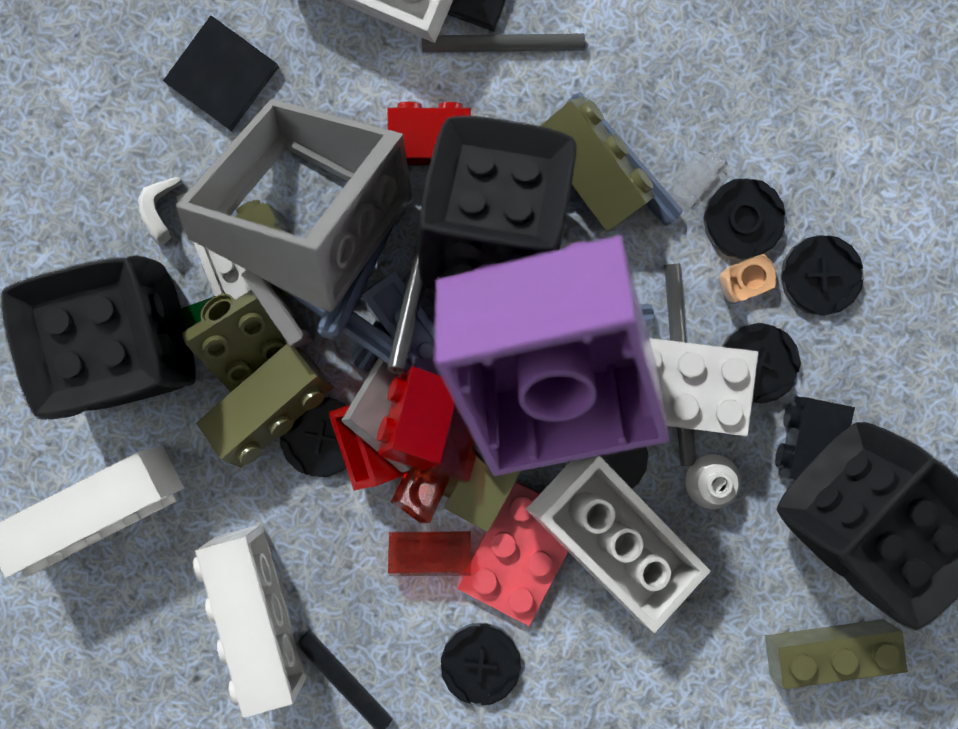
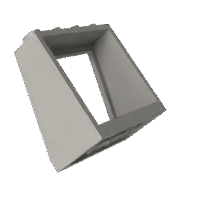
M270 99L175 206L187 238L318 308L332 312L412 199L404 136L402 133ZM285 150L347 181V184L305 238L230 216Z

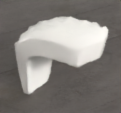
M174 177L144 187L138 199V210L143 224L151 238L160 246L168 242L172 236L158 215L156 203L163 195L183 184L181 177Z

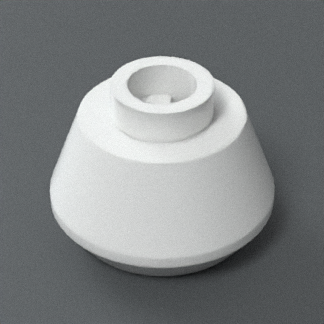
M708 454L696 459L694 465L688 468L685 477L688 495L697 505L706 509H720L729 505L737 497L741 485L740 474L735 464L728 458L718 454Z

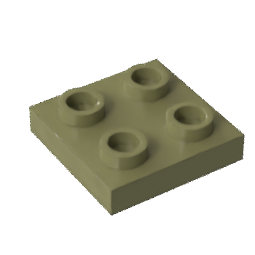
M252 290L236 300L229 294H220L213 297L203 307L201 321L182 333L185 344L230 392L287 344V341Z

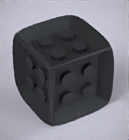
M480 116L448 117L442 125L436 140L421 205V226L417 238L419 274L424 286L436 292V280L471 272L487 264H504L560 250L576 160V143L574 138L560 131L532 124Z
M139 255L100 259L26 278L1 291L2 319L14 368L23 396L35 417L42 420L72 417L84 411L106 409L155 397L191 386L195 383L196 374L193 352L184 342L182 336L184 328L177 312L178 309H181L174 283L162 263Z
M857 422L846 428L793 481L778 503L777 512L787 527L824 564L844 577L850 586L862 597L899 624L912 630H919L933 622L958 599V476L918 444L883 427L868 422Z

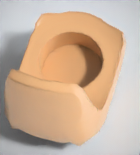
M765 254L732 265L721 272L718 277L725 298L733 304L771 290L777 283L776 267Z

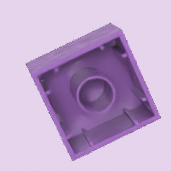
M621 235L595 242H578L562 250L504 264H487L471 272L436 280L435 365L493 476L670 442L656 361Z

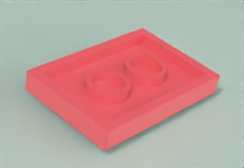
M516 481L490 530L486 531L457 589L530 626L568 551L526 510L540 493Z

